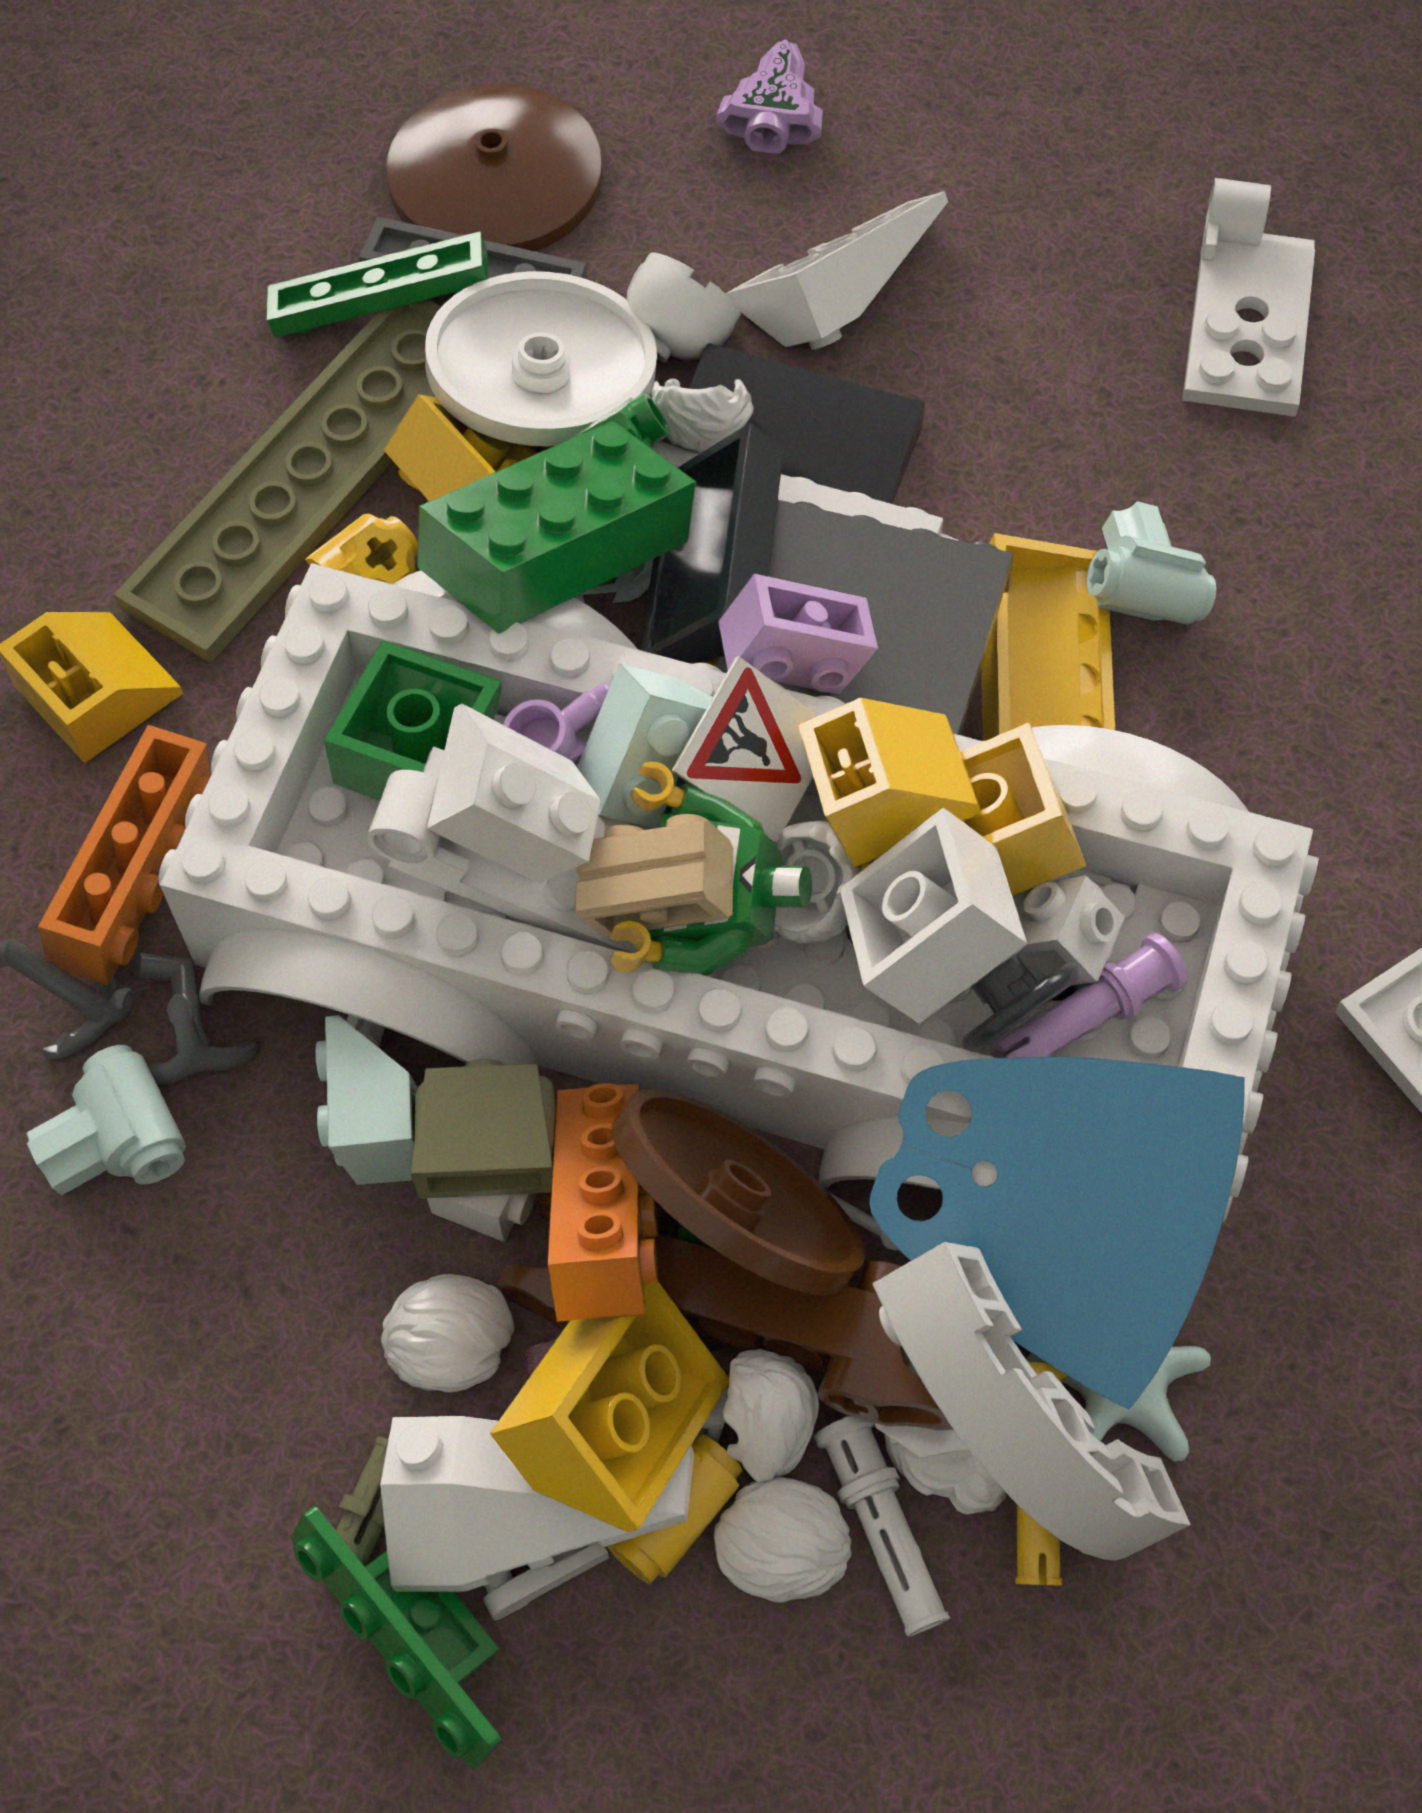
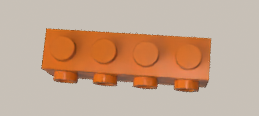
M147 725L38 925L46 959L70 974L106 986L110 984L119 964L123 966L129 964L137 948L139 940L138 928L146 912L150 914L155 913L164 895L159 885V871L162 861L169 850L177 849L186 830L185 817L188 806L196 794H203L211 777L207 743Z
M599 1083L589 1088L557 1090L548 1269L557 1322L645 1314V1284L658 1283L655 1239H645V1237L658 1236L656 1201L649 1194H645L648 1192L629 1171L616 1149L612 1136L614 1119L634 1092L639 1091L638 1083L624 1085Z

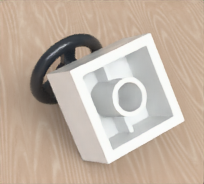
M944 807L840 888L865 988L919 1024L970 988L973 989L983 1004H988L994 1014L964 1036L962 1046L965 1050L979 1052L1075 983L1080 976L1079 968L1075 964L1065 963L1039 982L1035 981L1016 955L1027 945V941L997 847Z

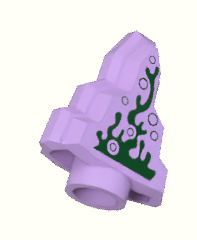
M785 39L782 42L778 41L761 58L757 72L741 79L736 92L723 97L716 115V124L724 128L728 134L743 137L745 143L753 151L779 154L786 148L787 144H810L813 140L821 138L823 109L814 105V88L804 81L805 63L797 44L789 43Z

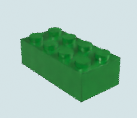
M612 420L419 506L417 568L500 634L516 622L523 623L688 542L696 481Z

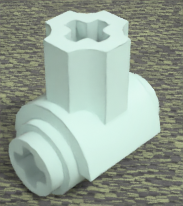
M1137 501L1126 510L1112 511L1102 527L1108 549L1103 548L1094 555L1087 572V590L1090 595L1095 596L1097 607L1153 621L1169 620L1188 625L1194 621L1204 620L1210 613L1216 598V581L1205 570L1204 565L1206 562L1202 555L1171 546L1165 524L1162 522L1157 506Z
M127 1045L107 1047L91 1056L84 1063L82 1068L84 1075L75 1085L72 1093L76 1105L27 1132L29 1138L27 1145L36 1165L44 1173L51 1187L61 1196L106 1170L108 1173L118 1177H133L135 1182L139 1184H151L175 1173L185 1161L183 1155L186 1147L184 1139L142 1054L133 1052L132 1048Z

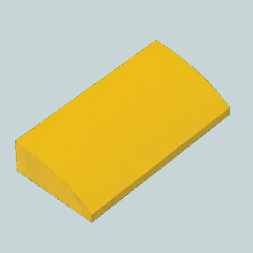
M995 533L989 544L994 545L999 550L1013 553L1009 592L1003 593L981 665L983 742L1027 723L1030 724L1031 728L1050 725H1077L1115 730L1110 610L1097 607V600L1095 596L1089 594L1086 584L1089 565L1098 551Z

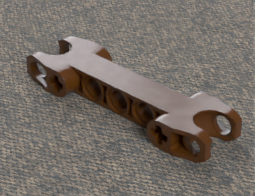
M537 1193L533 1203L539 1207L542 1219L550 1222L552 1193ZM656 1205L658 1236L645 1237V1239H655L658 1282L699 1337L747 1351L763 1349L774 1352L780 1356L793 1358L796 1363L803 1367L825 1373L818 1391V1397L829 1407L843 1414L883 1426H911L933 1430H954L928 1392L921 1378L909 1370L910 1359L903 1346H898L889 1338L880 1321L879 1310L882 1307V1303L873 1283L902 1266L883 1261H870L865 1264L857 1288L846 1286L841 1292L831 1295L804 1293L765 1279L731 1261L714 1249L660 1235L667 1215L662 1208ZM517 1263L504 1266L497 1284L506 1299L548 1320L563 1331L569 1321L557 1322L548 1267H530Z

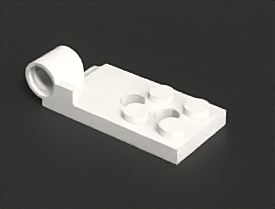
M1215 178L1210 194L1203 234L1182 400L1296 417L1301 394L1315 240L1263 233L1269 207L1271 185ZM1244 308L1255 309L1265 319L1260 322H1247L1240 318L1237 311ZM1239 351L1250 352L1259 359L1260 363L1254 366H1244L1235 362L1231 355Z
M433 747L423 772L398 770L389 776L369 829L367 841L374 851L391 860L389 863L390 867L540 929L627 953L638 952L635 945L631 942H618L612 940L610 936L603 937L578 919V915L575 912L576 882L580 881L577 867L539 884L427 829L445 750ZM598 814L593 839L604 837V831L611 826L636 825Z

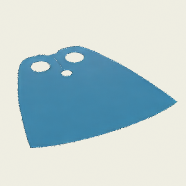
M1086 1057L971 1059L932 1066L920 1071L911 1079L907 1086L898 1112L899 1123L903 1128L902 1145L898 1153L893 1158L886 1160L879 1168L870 1196L871 1213L885 1235L911 1261L943 1242L979 1248L1004 1300L1022 1328L1021 1331L1010 1336L1012 1340L1079 1383L1130 1410L1156 1375L1174 1344L1194 1302L1211 1259L1228 1204L1240 1150L1244 1116L1245 1077L1186 1067ZM943 1091H955L963 1095L970 1103L972 1110L971 1122L967 1129L961 1134L952 1137L941 1136L934 1132L926 1119V1107L930 1099ZM980 1161H989L997 1169V1179L989 1186H980L972 1178V1169ZM917 1175L927 1176L936 1181L941 1188L943 1195L942 1207L938 1214L929 1220H911L904 1216L898 1207V1189L909 1177Z

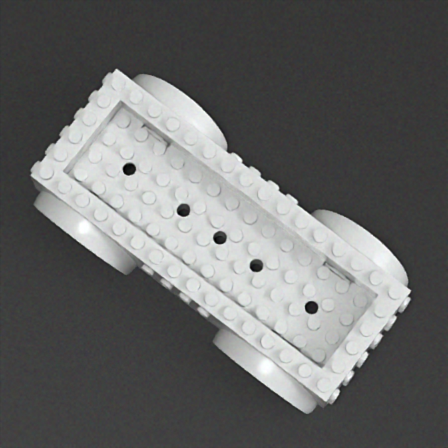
M311 563L301 586H293L288 595L285 606V620L277 636L272 635L266 641L261 656V671L253 688L247 687L242 692L236 710L237 722L228 741L222 740L217 745L211 762L212 775L203 794H196L191 800L185 817L186 830L177 849H171L165 855L159 871V885L195 965L206 968L199 992L201 1004L211 1006L214 993L219 991L238 990L277 995L349 1014L346 1022L378 1048L382 1042L381 1038L385 1028H389L443 1051L466 1064L477 1059H493L505 1065L537 1064L597 1083H612L616 1085L638 1083L639 1090L662 1089L683 1094L728 1114L750 1128L825 1149L819 1170L818 1182L827 1189L831 1184L844 1180H876L880 1166L898 1153L903 1140V1128L899 1123L898 1112L907 1086L911 1079L920 1071L944 1063L993 1058L990 1044L979 1052L965 1050L962 1046L964 1036L994 1014L987 1003L983 1004L972 988L920 1024L863 986L849 925L835 938L827 942H811L808 945L782 939L777 932L773 931V937L767 944L750 947L743 956L706 976L697 973L658 970L653 968L650 961H644L641 967L634 972L622 973L617 971L610 961L613 953L617 950L540 929L389 866L391 860L381 856L371 848L367 841V835L380 800L333 784L324 739L382 640L501 681L502 691L494 721L502 725L508 714L523 702L535 699L545 700L553 703L562 711L584 692L591 691L600 683H606L610 687L619 663L677 678L714 697L727 673H723L720 669L710 664H689L638 650L609 620L575 597L523 623L516 622L506 631L498 634L421 570L407 575L392 585ZM784 689L819 716L845 705L841 700L831 696L814 697ZM597 717L577 732L585 744L588 741ZM1050 725L1032 727L1070 818L1087 865L1051 881L1086 875L1102 889L1104 895L1123 914L1125 920L1115 940L1112 953L1107 960L1108 962L1115 964L1141 949V943L1144 938L1152 933H1157L1165 937L1175 947L1183 960L1188 975L1185 986L1177 991L1165 989L1141 1004V1012L1130 1020H1118L1113 1017L1050 1057H1086L1215 1071L1245 1077L1241 1143L1233 1184L1223 1222H1225L1232 1198L1238 1197L1245 1177L1248 1156L1242 1155L1247 1135H1252L1260 1113L1263 1094L1258 1093L1257 1089L1262 1072L1266 1073L1268 1071L1274 1053L1277 1033L1271 1030L1276 1012L1282 1011L1292 975V973L1286 972L1290 953L1294 954L1297 949L1305 921V914L1299 912L1304 895H1309L1318 866L1319 858L1307 855L1313 829L1250 813L1236 794L1206 768L1190 758L1151 740L1129 733L1090 726ZM954 734L960 752L983 742ZM814 777L787 826L811 821L828 822L823 811ZM632 823L646 830L655 829L652 827ZM1033 888L1012 896L1019 918L1024 909L1025 899ZM1090 983L1071 985L1069 987L1075 993ZM1050 1000L1001 1035L999 1039L1061 1001ZM943 1091L937 1093L930 1099L926 1107L928 1125L941 1136L952 1137L959 1135L967 1129L971 1122L972 1110L970 1103L958 1092ZM980 1161L972 1169V1178L980 1186H989L997 1179V1169L989 1161ZM917 1175L909 1177L903 1182L941 1190L936 1181L927 1176Z

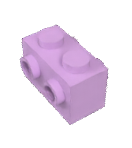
M754 574L718 621L727 670H729L735 658L739 656L773 682L815 689L820 692L841 694L878 649L867 598Z

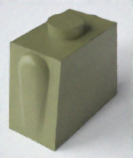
M477 1059L468 1062L464 1067L426 1068L424 1082L419 1085L415 1094V1136L410 1172L419 1199L552 1193L555 1143L554 1088L548 1078L539 1075L537 1064L505 1065L493 1059Z

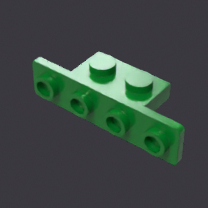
M315 1506L301 1516L291 1536L294 1544V1555L299 1566L313 1581H323L340 1602L339 1611L341 1617L350 1631L361 1640L369 1639L386 1660L385 1669L395 1688L408 1699L416 1698L433 1720V1732L441 1746L454 1758L461 1759L463 1757L467 1764L475 1770L487 1760L501 1742V1738L460 1687V1684L495 1656L499 1647L454 1592H395L390 1582L387 1551L364 1567L321 1511Z

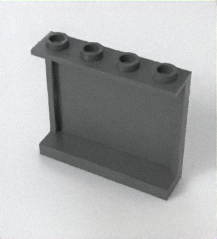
M778 500L768 577L867 598L878 649L841 694L820 692L815 689L776 683L784 689L814 697L831 696L845 704L858 698H865L945 714L953 734L960 735L1003 593L1009 592L1013 553L999 550L994 545L985 542L967 543L941 537L928 529L916 528L910 530L883 524L867 515L848 516L823 510L809 502L791 503ZM725 656L719 657L716 665L723 673L728 672Z

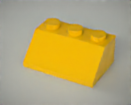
M419 394L384 449L387 455L400 468L398 471L400 477L410 486L420 490L429 502L537 454L530 445L505 442L475 431L453 417L436 397Z
M1029 723L960 752L982 811L981 814L962 822L997 847L1012 896L1087 866L1070 818ZM874 859L870 862L861 865L862 870H864L877 859Z
M660 1283L645 1284V1314L570 1320L493 1428L490 1435L534 1491L623 1531L633 1532L639 1530L727 1388L729 1377Z

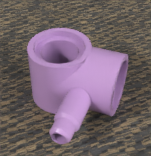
M600 683L591 691L584 692L562 711L553 703L545 700L535 699L523 702L508 714L503 725L564 756L577 767L586 746L577 732L598 716L609 687L606 683Z

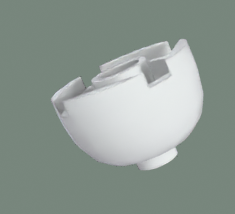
M652 252L644 263L640 264L632 278L627 291L628 305L640 321L650 326L656 342L658 361L665 363L670 356L682 361L701 359L708 343L718 346L724 344L735 329V324L740 318L741 312L736 304L714 283L710 281L706 288H704L701 284L690 278L694 271L692 268L667 255Z

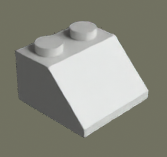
M460 704L453 711L427 829L541 884L589 862L601 800L571 760L470 707Z

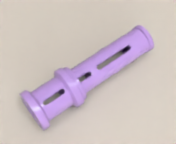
M1152 933L1144 938L1141 943V949L1115 964L1106 961L1098 982L1088 984L1002 1038L992 1041L990 1043V1051L993 1058L1050 1057L1113 1017L1118 1020H1130L1141 1012V1004L1165 989L1177 991L1187 984L1188 975L1181 956L1165 937Z

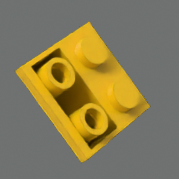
M46 612L0 644V658L14 687L84 763L91 760L183 694L181 686L110 612Z
M858 698L799 725L825 817L855 868L882 856L943 807L961 821L982 813L951 725L945 714Z

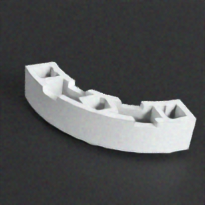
M943 1242L873 1283L882 1303L879 1317L886 1334L895 1344L903 1346L928 1392L950 1425L970 1450L973 1463L980 1476L991 1486L998 1484L1019 1507L1042 1527L1084 1554L1116 1561L1128 1557L1191 1525L1161 1458L1148 1456L1136 1451L1118 1439L1104 1445L1091 1435L1096 1429L1089 1414L1069 1394L1056 1376L1048 1371H1043L1038 1375L1035 1373L1010 1337L1021 1331L1022 1328L1004 1300L979 1248Z

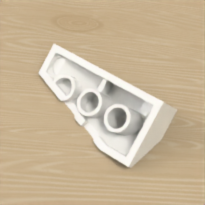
M943 191L906 202L853 228L851 234L839 237L828 243H822L808 250L809 256L786 266L779 264L730 290L726 295L736 304L742 314L785 347L808 342L811 350L829 345L842 337L839 328L857 319L864 312L948 203L946 194Z
M466 1416L393 1417L380 1487L390 1582L395 1592H465L489 1584V1576L526 1564H528L531 1570L555 1563L554 1555L595 1542L601 1547H606L687 1521L694 1451L691 1446L640 1529L626 1532L534 1491L490 1435L498 1423L496 1420Z

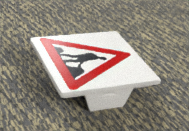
M738 656L729 668L674 765L672 772L703 792L729 801L759 821L763 826L764 833L773 843H777L779 833L787 826L813 779V773L799 725L819 715Z

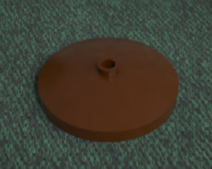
M489 84L468 87L443 95L423 106L403 124L391 144L386 164L390 197L395 210L403 222L463 236L481 231L485 241L530 251H537L559 241L580 225L593 208L602 183V161L599 142L585 118L572 106L549 93L511 84Z
M642 1089L634 1092L614 1119L612 1136L616 1149L640 1185L683 1227L731 1261L774 1283L814 1295H831L841 1292L862 1266L865 1260L864 1244L857 1228L841 1205L820 1182L793 1158L737 1119L699 1100L662 1089Z

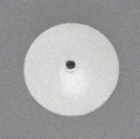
M531 271L488 278L463 289L450 298L438 310L428 328L425 340V362L427 379L437 400L453 417L466 426L505 442L530 446H556L568 440L631 397L634 399L643 392L650 396L655 382L657 348L650 326L640 321L632 312L628 301L618 293L603 285L577 276Z

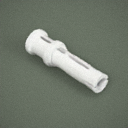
M848 1416L821 1429L814 1435V1439L819 1448L827 1449L842 1485V1488L837 1492L842 1504H846L849 1510L856 1509L877 1559L880 1571L883 1573L904 1623L905 1633L907 1637H911L948 1621L950 1616L947 1611L945 1612L922 1558L921 1551L915 1542L894 1493L900 1487L898 1484L900 1477L895 1467H887L871 1430L875 1423Z

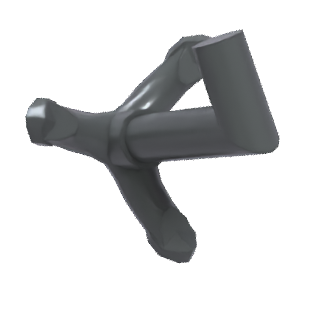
M13 938L0 941V968L9 966L78 1009V1013L86 1018L80 1027L70 1033L62 1034L53 1045L43 1048L45 1058L60 1059L78 1053L95 1044L113 1024L130 1016L133 1009V992L130 988L119 987L116 974H114L108 986L95 982L96 987L92 988L20 941Z
M141 952L136 955L134 962V976L136 978L168 981L171 985L172 998L167 1007V1014L173 1025L176 1037L177 1055L168 1062H156L147 1065L157 1085L173 1084L197 1072L233 1069L245 1064L256 1055L257 1051L261 1048V1045L256 1040L237 1042L225 1048L210 1047L209 1037L204 1032L192 958Z

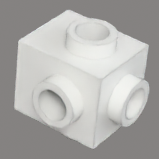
M1086 875L1044 882L1034 887L1025 899L1024 909L1019 919L1027 945L1016 955L1038 981L1063 964L1073 963L1079 968L1080 976L1072 985L1098 982L1105 963L1112 953L1113 945L1125 917L1104 895L1102 889Z

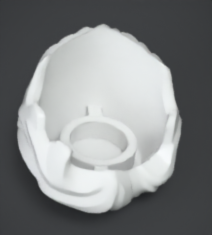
M677 379L668 380L663 387L656 381L652 389V399L669 426L670 435L667 437L673 445L682 446L684 449L703 452L744 427L750 419L754 407L751 395L747 392L743 382L735 380V389L732 392L722 385L705 389L681 388Z
M811 821L789 825L779 833L777 847L782 854V866L808 867L812 877V896L806 908L776 907L773 931L777 932L780 938L794 941L797 944L824 943L835 938L848 925L840 888L863 870L861 866L855 868L829 822Z
M441 1274L413 1284L395 1301L392 1310L383 1321L384 1330L381 1336V1343L385 1351L384 1357L388 1360L387 1364L398 1374L399 1378L411 1386L426 1391L457 1392L488 1380L495 1374L501 1362L500 1354L502 1348L508 1345L514 1333V1321L504 1296L496 1287L463 1275Z
M763 1349L741 1352L730 1363L728 1397L723 1408L724 1421L738 1435V1443L730 1444L727 1448V1454L741 1462L745 1470L756 1482H769L775 1477L786 1475L800 1462L812 1436L819 1409L818 1395L811 1377L806 1374L803 1366L796 1363L793 1358L780 1356Z
M775 1477L769 1482L763 1481L759 1483L755 1481L747 1484L737 1492L736 1501L729 1509L722 1513L720 1521L714 1527L717 1562L722 1573L735 1586L748 1594L773 1602L806 1599L821 1595L844 1576L847 1562L852 1555L850 1548L852 1539L849 1536L850 1529L840 1513L836 1500L826 1492H823L819 1487L784 1477Z

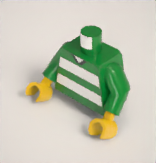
M651 761L644 763L640 767L638 772L646 778L656 780L660 784L662 792L653 795L644 790L634 788L631 796L635 805L642 810L649 811L658 809L663 804L672 807V814H661L659 828L666 827L667 820L672 816L693 814L710 821L730 839L733 846V877H730V882L733 886V910L730 918L647 930L643 925L635 921L620 922L614 927L610 938L618 942H631L635 945L638 952L616 951L611 957V964L617 971L622 973L634 972L641 967L644 961H650L653 968L658 970L710 975L746 954L750 947L765 945L772 939L776 907L806 908L809 905L812 896L810 870L806 866H782L781 851L764 833L762 824L729 801L705 793L688 783L683 784L681 788L674 786L671 771L660 762Z

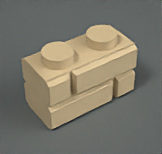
M675 815L667 820L666 827L643 830L632 825L611 826L604 831V837L593 839L589 862L577 867L580 881L576 882L575 912L578 915V919L603 937L611 936L617 924L629 920L640 923L647 930L726 919L732 916L733 886L730 882V877H733V846L730 839L710 821L698 815Z

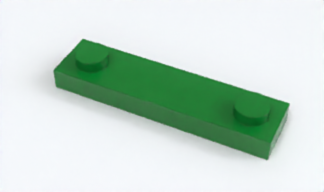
M481 231L269 285L267 299V322L274 337L291 333H306L319 326L453 292L459 293L477 282L488 279L487 247Z

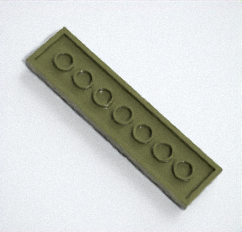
M425 299L379 311L113 594L118 608L211 664L393 462L384 449L418 394L436 397L427 379L425 340L430 323L441 306Z

